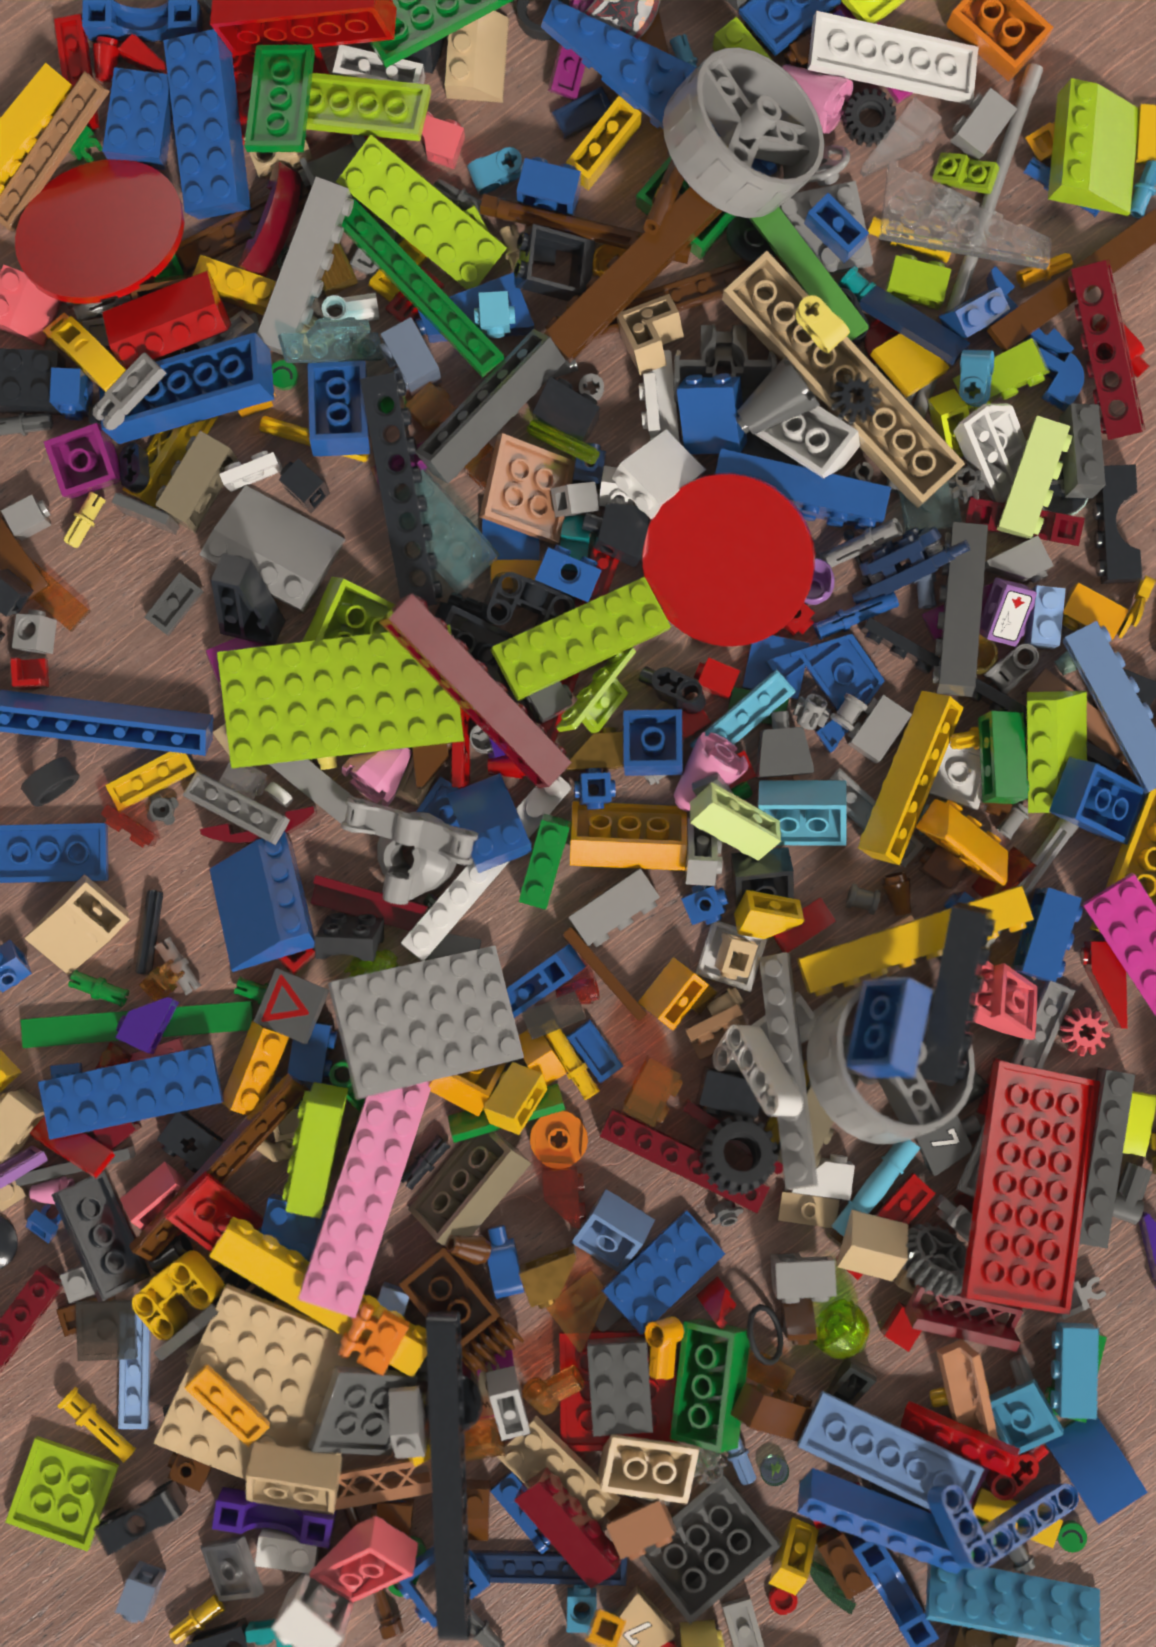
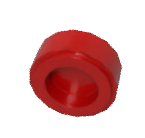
M773 1586L769 1591L768 1601L775 1613L787 1615L796 1609L798 1597L797 1594L794 1595Z

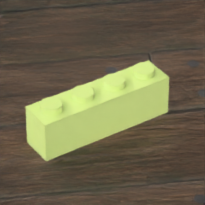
M1036 416L996 530L1030 540L1033 534H1039L1044 518L1039 517L1042 507L1049 506L1053 495V490H1049L1052 479H1058L1063 463L1058 462L1061 452L1068 451L1072 440V435L1068 434L1070 426Z

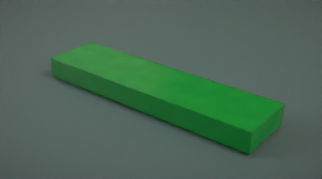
M558 1083L547 1086L548 1090L528 1121L565 1110ZM484 1108L479 1117L467 1110L448 1116L454 1143L502 1129L489 1123Z

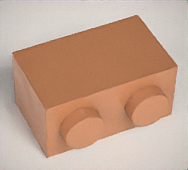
M657 1499L609 1521L606 1525L620 1559L628 1556L630 1561L646 1553L644 1548L653 1544L659 1548L672 1542L671 1536L675 1535L677 1531L664 1500Z

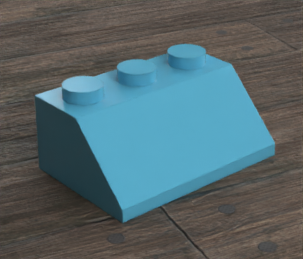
M759 780L758 809L780 821L781 842L777 845L846 846V780Z

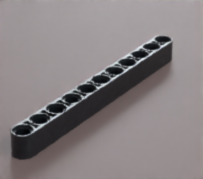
M429 1311L426 1320L437 1637L439 1641H469L471 1636V1596L461 1319L459 1311Z

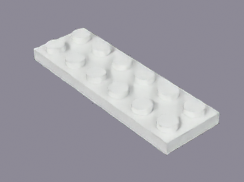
M816 11L813 16L807 70L969 105L974 98L978 47Z

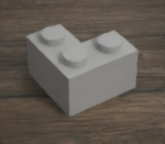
M799 1253L770 1254L772 1290L777 1299H782L783 1303H798L800 1298H811L813 1302L829 1301V1297L837 1296L835 1260L832 1256L802 1257Z

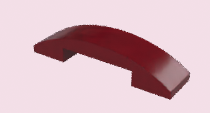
M279 161L275 163L267 185L271 192L254 239L247 240L238 265L248 272L263 277L267 276L285 244L296 215L301 192V176Z
M970 497L965 523L988 525V530L1002 532L996 529L1005 503L983 499L977 500ZM1041 510L1039 517L1044 518L1039 534H1033L1032 538L1039 536L1042 540L1079 546L1084 517Z
M312 806L285 812L286 817L290 821L284 832L289 834L304 826L318 814L317 808ZM229 823L200 829V834L205 837L229 843L246 844L262 839L250 831L234 834L233 825Z

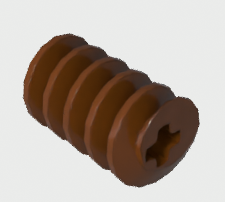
M498 1317L495 1320L497 1327L491 1324L486 1327L488 1335L480 1332L477 1335L478 1343L470 1340L468 1342L470 1350L462 1347V1361L478 1380V1369L487 1373V1362L494 1366L497 1365L496 1354L503 1358L507 1357L504 1347L514 1351L516 1349L513 1342L514 1339L521 1343L524 1342L523 1338L507 1319L504 1320Z

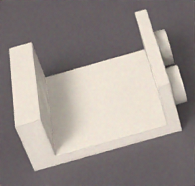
M666 429L622 461L612 479L636 503L641 511L645 512L650 519H653L661 506L680 490L679 488L702 477L705 469Z

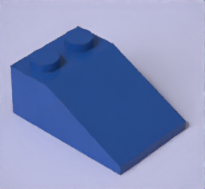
M500 773L447 794L459 827L478 834L477 840L473 842L471 857H473L478 874L532 852L524 826Z

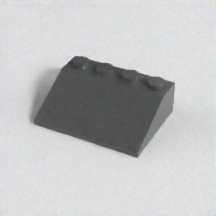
M723 1474L672 1518L677 1529L675 1535L671 1536L673 1541L659 1548L655 1544L644 1548L646 1553L640 1556L639 1559L688 1623L691 1624L781 1547L782 1542Z

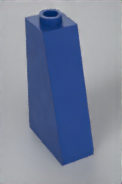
M514 272L449 297L475 324L474 308H479V293L508 291L509 306H514L515 324H510V333H506L504 337L528 335L534 329V323L522 292L519 288H515L516 277ZM418 310L420 318L415 321L421 336L427 335L429 343L447 342L444 336Z

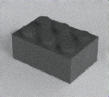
M645 1336L587 1340L593 1435L653 1432Z

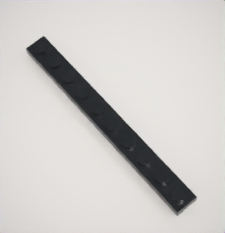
M869 618L863 625L861 632L866 634L864 637L866 640L878 646L882 643L891 648L889 652L899 659L904 660L906 657L915 662L914 667L929 674L930 671L933 672L934 666H939L940 657L935 656V654L874 619ZM976 678L972 697H966L975 702L982 700L989 704L990 711L1023 713L1027 731V707ZM1087 742V761L1096 763L1111 772L1115 771L1121 760Z

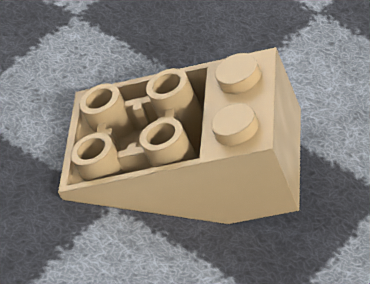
M84 874L24 939L69 975L114 937L130 920L129 914L124 907Z

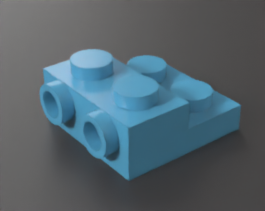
M1035 1379L1013 1389L1009 1386L989 1395L998 1440L1019 1448V1454L1063 1435L1064 1430Z

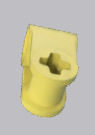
M817 296L805 297L796 309V321L825 353H829L850 333L846 324ZM813 308L816 311L814 315H805L806 309L810 310Z

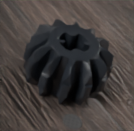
M861 373L856 374L854 381L849 374H846L844 376V383L837 381L834 385L837 391L830 394V398L836 401L832 404L831 409L835 411L841 409L842 411L838 418L842 420L845 415H848L849 424H854L856 416L861 423L866 422L867 415L874 416L876 413L873 406L879 405L881 399L874 396L879 392V387H869L873 380L870 377L866 379L865 383L862 382ZM854 394H858L860 396L859 401L855 404L850 401L851 397Z

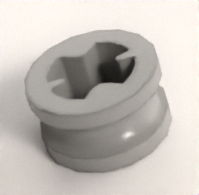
M596 374L583 376L579 382V394L582 396L583 393H586L598 401L604 393L602 378ZM587 382H592L594 386H599V389L596 388L595 394L591 395L590 391H584L583 387L587 388Z

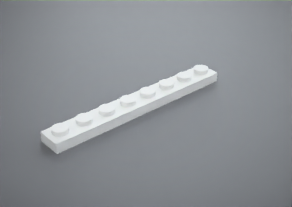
M559 776L550 787L537 788L535 786L516 808L528 839L540 827L544 813L550 815L573 788L562 777ZM474 861L472 864L467 865L401 944L419 960L425 961L509 862L479 874Z

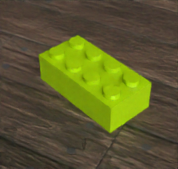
M314 1082L311 1091H305L298 1114L300 1120L293 1140V1146L295 1147L288 1166L287 1173H289V1177L285 1184L282 1200L287 1201L285 1212L321 1218L328 1195L348 1088Z

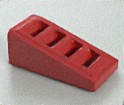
M131 34L118 48L125 62L142 71L167 74L166 64L135 34Z

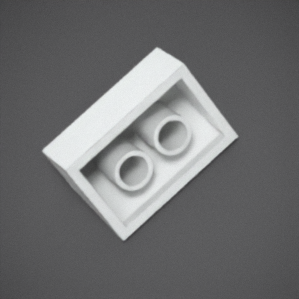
M820 406L755 434L822 478L842 469L860 447L858 430Z

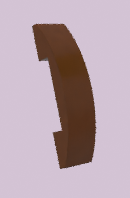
M0 512L1 570L8 568L34 590L27 600L28 602L50 587L36 564L31 561Z

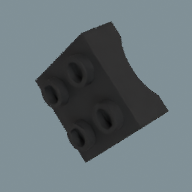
M344 913L327 915L315 936L316 959H327L333 955L347 954L356 956L363 961H374L378 945L384 941V918H376L372 914H362L358 917L347 916Z

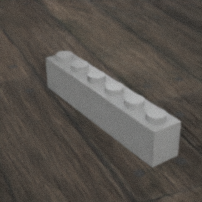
M316 177L257 333L271 351L292 358L294 351L298 352L303 342L301 332L304 324L308 325L311 321L313 300L315 297L318 298L322 292L324 284L321 281L324 271H329L332 265L334 255L331 252L334 244H339L344 231V227H342L345 216H350L354 205V200H352V195L348 188Z

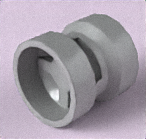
M476 725L470 733L471 745L477 752L488 754L492 752L489 737Z

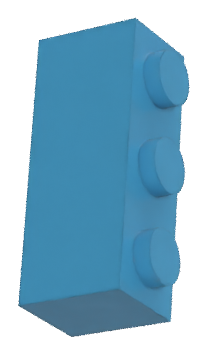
M1056 1322V1331L1052 1332V1347L1056 1349V1361L1052 1360L1051 1375L1055 1379V1390L1051 1391L1050 1403L1052 1409H1055V1412L1061 1418L1097 1419L1099 1329L1091 1323Z

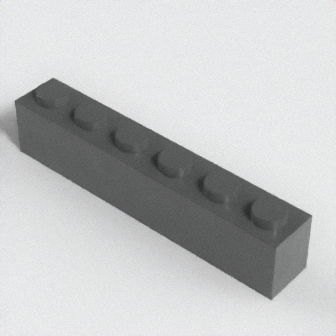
M533 329L415 451L434 476L446 483L455 478L467 463L477 456L480 450L498 434L499 430L518 413L519 409L538 392L550 376L556 374L566 360L552 339Z
M953 522L951 532L945 533L944 546L949 544L951 547L966 539L971 550L942 565L941 575L947 576L946 585H941L939 602H944V612L938 613L937 629H942L941 639H936L935 656H940L939 666H934L932 683H937V694L972 697L975 689L988 525Z
M1104 1068L1097 1069L1096 1081H1100L1079 1244L1108 1249L1135 1079L1134 1074Z

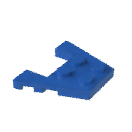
M853 634L766 661L772 672L778 669L785 679H788L805 666L836 712L845 701L844 696L846 693L856 697L867 706L885 681ZM831 719L823 728L817 729L815 734L827 751L831 753L837 748L838 743L849 730Z

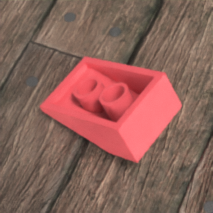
M374 1516L354 1526L310 1571L309 1577L353 1603L412 1576L418 1543L409 1538L404 1532L386 1523L382 1518Z

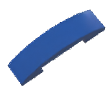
M995 266L986 277L988 290L1001 287L1012 312L1018 307L1009 297L1015 286ZM1039 328L1023 340L1027 341L1033 338L1039 348L1044 350L1050 349L1056 352L1060 357L1059 359L1062 360L1074 350L1070 343L1055 328L1047 336Z

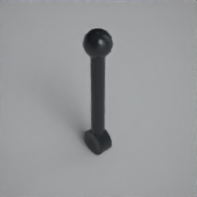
M846 530L843 533L845 541L854 538L852 530ZM860 555L854 558L862 576L861 583L867 586L871 580L868 575L863 576L859 566L862 561Z

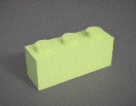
M712 782L690 802V823L758 861L781 842L779 820Z

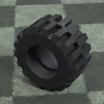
M735 1116L733 1119L729 1117L718 1123L704 1137L705 1140L700 1146L702 1154L699 1156V1163H703L704 1166L701 1171L703 1175L707 1174L710 1179L707 1181L711 1185L714 1183L718 1185L717 1190L721 1192L727 1190L730 1195L737 1193L741 1195L747 1194L764 1184L775 1171L774 1163L778 1161V1155L774 1154V1151L778 1148L776 1142L772 1143L770 1140L773 1137L770 1131L766 1133L763 1130L764 1124L761 1122L758 1124L753 1123L754 1118L747 1117L745 1121H742V1116ZM738 1140L749 1147L753 1156L750 1170L746 1172L737 1171L727 1164L723 1154L724 1145L727 1141Z

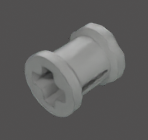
M846 693L844 696L845 701L836 714L832 713L830 718L845 729L852 731L854 729L853 723L860 713L866 711L868 707L856 697Z

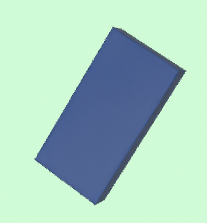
M590 1019L566 1036L600 1083L624 1067Z

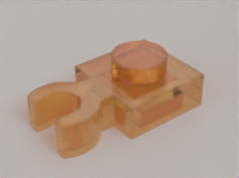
M169 959L161 967L158 965L139 984L154 1002L169 997L178 987L176 982L185 974L183 970L178 974L171 970V965L174 962L172 959Z

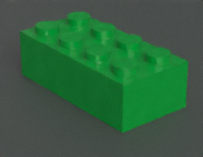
M705 1319L684 1321V1334L681 1341L670 1439L719 1453L737 1449L741 1422L730 1414L746 1382L750 1350L747 1329L727 1324L721 1329L714 1321Z

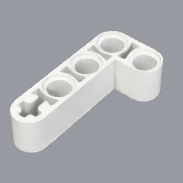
M731 1025L714 1050L712 1058L714 1068L720 1072H742L767 1115L797 1116L802 1109V1096L764 1031L759 1026Z

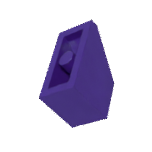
M166 997L129 1011L127 1016H122L117 1024L116 1031H118L116 1038L146 1053L154 1054L179 1002Z

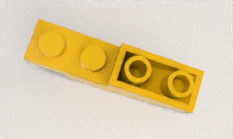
M63 313L43 330L48 339L69 356L105 392L126 371L72 316L69 317Z

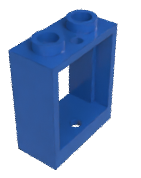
M433 1545L415 1559L413 1575L399 1581L397 1587L405 1599L411 1598L417 1606L415 1612L424 1624L428 1621L434 1629L437 1626L436 1612L433 1611L411 1581L434 1563ZM469 1548L470 1577L474 1581L470 1585V1596L473 1599L490 1586L491 1582L490 1575Z

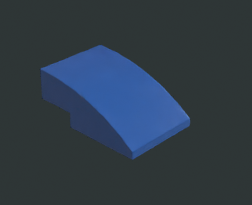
M1098 1417L1097 1419H1087L1086 1423L1074 1420L1063 1427L1064 1433L1062 1436L1045 1443L1070 1484L1075 1487L1079 1497L1098 1524L1148 1493Z

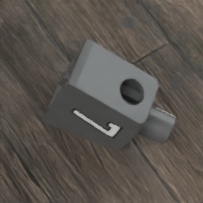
M956 1115L943 1126L936 1128L935 1131L914 1138L916 1145L920 1147L919 1151L929 1173L936 1176L970 1153L973 1148L968 1137L980 1132L982 1128L975 1115L961 1121L958 1115Z

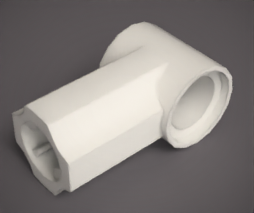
M376 293L343 298L332 295L327 297L322 303L324 321L333 329L342 328L350 323L380 319ZM334 307H338L343 311L337 317L330 316L328 312Z

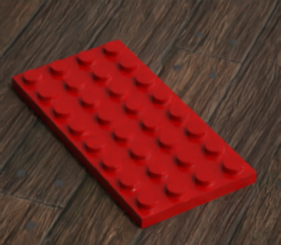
M993 1061L961 1297L1070 1315L1100 1081L1002 1061Z

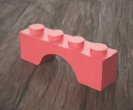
M427 112L421 140L426 147L427 160L455 169L465 140L464 127H461L458 122L452 119H445L443 121L434 118L431 113Z

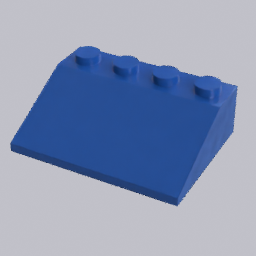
M286 832L282 833L276 845L263 838L258 839L210 868L232 972L315 947V936L294 848Z

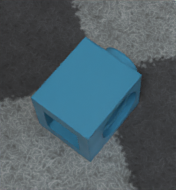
M574 1585L573 1588L567 1587V1633H587L594 1612L597 1610V1588L591 1589L588 1585ZM579 1602H585L590 1607L585 1612H578L574 1606Z

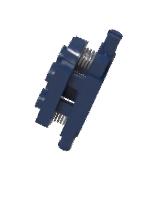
M926 526L920 530L914 527L903 533V538L894 543L892 539L883 543L881 548L871 554V557L859 564L863 576L868 575L871 582L866 588L852 593L854 602L859 604L883 593L887 595L936 572L940 566L970 551L971 548L968 541L965 539L951 547L949 544L942 547L941 543H939L942 535L935 526L931 528ZM907 558L910 559V562H907L901 566V561Z

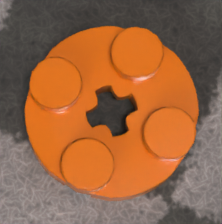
M564 1110L540 1117L532 1127L530 1134L531 1149L537 1159L547 1167L554 1169L568 1168L576 1163L587 1149V1130L581 1119L569 1111ZM557 1131H562V1135L568 1139L567 1142H562L561 1147H556V1143L550 1139L551 1136L556 1135Z

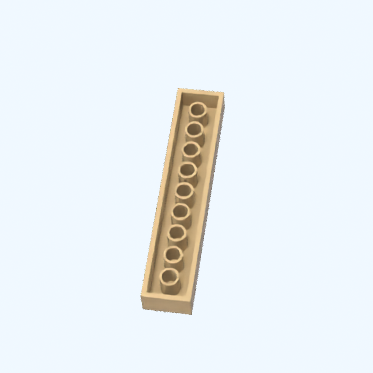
M766 251L724 290L722 300L768 350L774 352L779 361L788 357L795 371L799 372L816 397L815 399L824 410L838 418L842 411L841 409L836 411L831 409L832 404L836 402L830 398L831 392L837 391L834 387L837 381L844 383V376L846 374H849L853 381L857 373L862 374L861 381L864 383L869 377L873 379L869 387H879V392L874 396L881 399L879 405L873 406L876 410L875 415H867V420L864 423H861L856 416L854 424H849L848 415H845L842 421L858 430L860 448L918 509L965 465L964 461L847 336L829 353L823 352L814 343L810 335L798 324L795 317L796 309L800 302L809 295ZM813 308L810 310L806 309L805 315H814L816 311ZM854 394L850 401L855 404L859 401L860 396Z

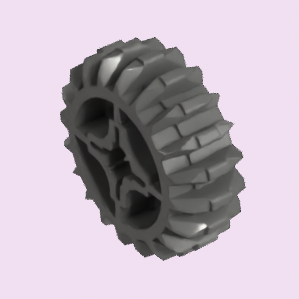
M925 1222L923 1225L917 1223L908 1231L907 1235L908 1260L902 1267V1269L907 1270L906 1277L912 1278L915 1281V1285L919 1284L922 1286L924 1292L932 1291L935 1297L939 1294L945 1298L950 1295L956 1296L962 1290L967 1255L966 1242L959 1241L957 1234H951L948 1228L941 1229L937 1223L933 1226L928 1222Z

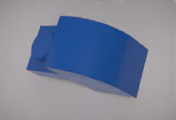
M1039 348L1050 371L1046 376L1052 379L1041 399L1064 412L1071 403H1074L1083 387V367L1072 353H1069L1064 361H1062L1056 352L1050 349L1044 350Z

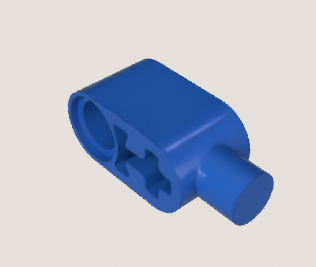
M505 1225L488 1228L491 1254L487 1261L496 1299L525 1293L519 1276L520 1264L514 1238H507Z

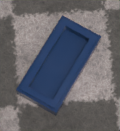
M601 86L552 111V117L566 140L597 124L612 104Z

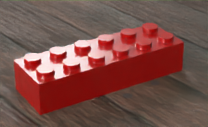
M212 0L210 25L233 56L255 54L256 45H313V48L394 40L397 8L392 0Z

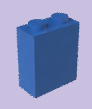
M695 374L684 378L677 388L684 448L690 454H719L721 449L741 453L747 443V434L736 421V418L740 416L737 410L743 404L740 377H730V374H718L711 378H702V375Z

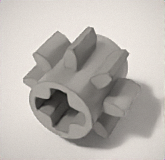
M810 694L807 699L802 696L799 698L793 715L797 716L796 721L801 727L814 730L817 725L822 728L824 727L831 710L826 708L827 702L824 698L816 694Z

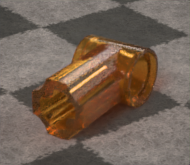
M572 1365L545 1380L539 1377L531 1378L523 1386L522 1396L539 1414L548 1415L557 1408L559 1401L585 1388L584 1380L579 1370Z

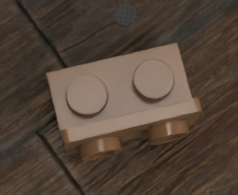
M738 1004L686 1030L687 1036L700 1060L713 1055L715 1048L731 1025H746Z

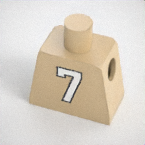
M638 1585L633 1588L613 1614L626 1620L617 1647H661L675 1637V1629L672 1623Z

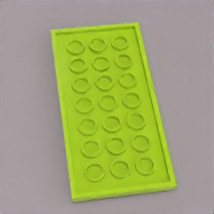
M447 625V631L451 634V627ZM389 632L217 652L232 769L464 741L460 706Z

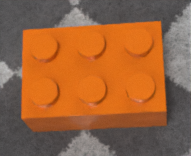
M962 0L952 11L946 25L967 45L978 47V55L1008 82L1042 47L1054 28L1024 0Z

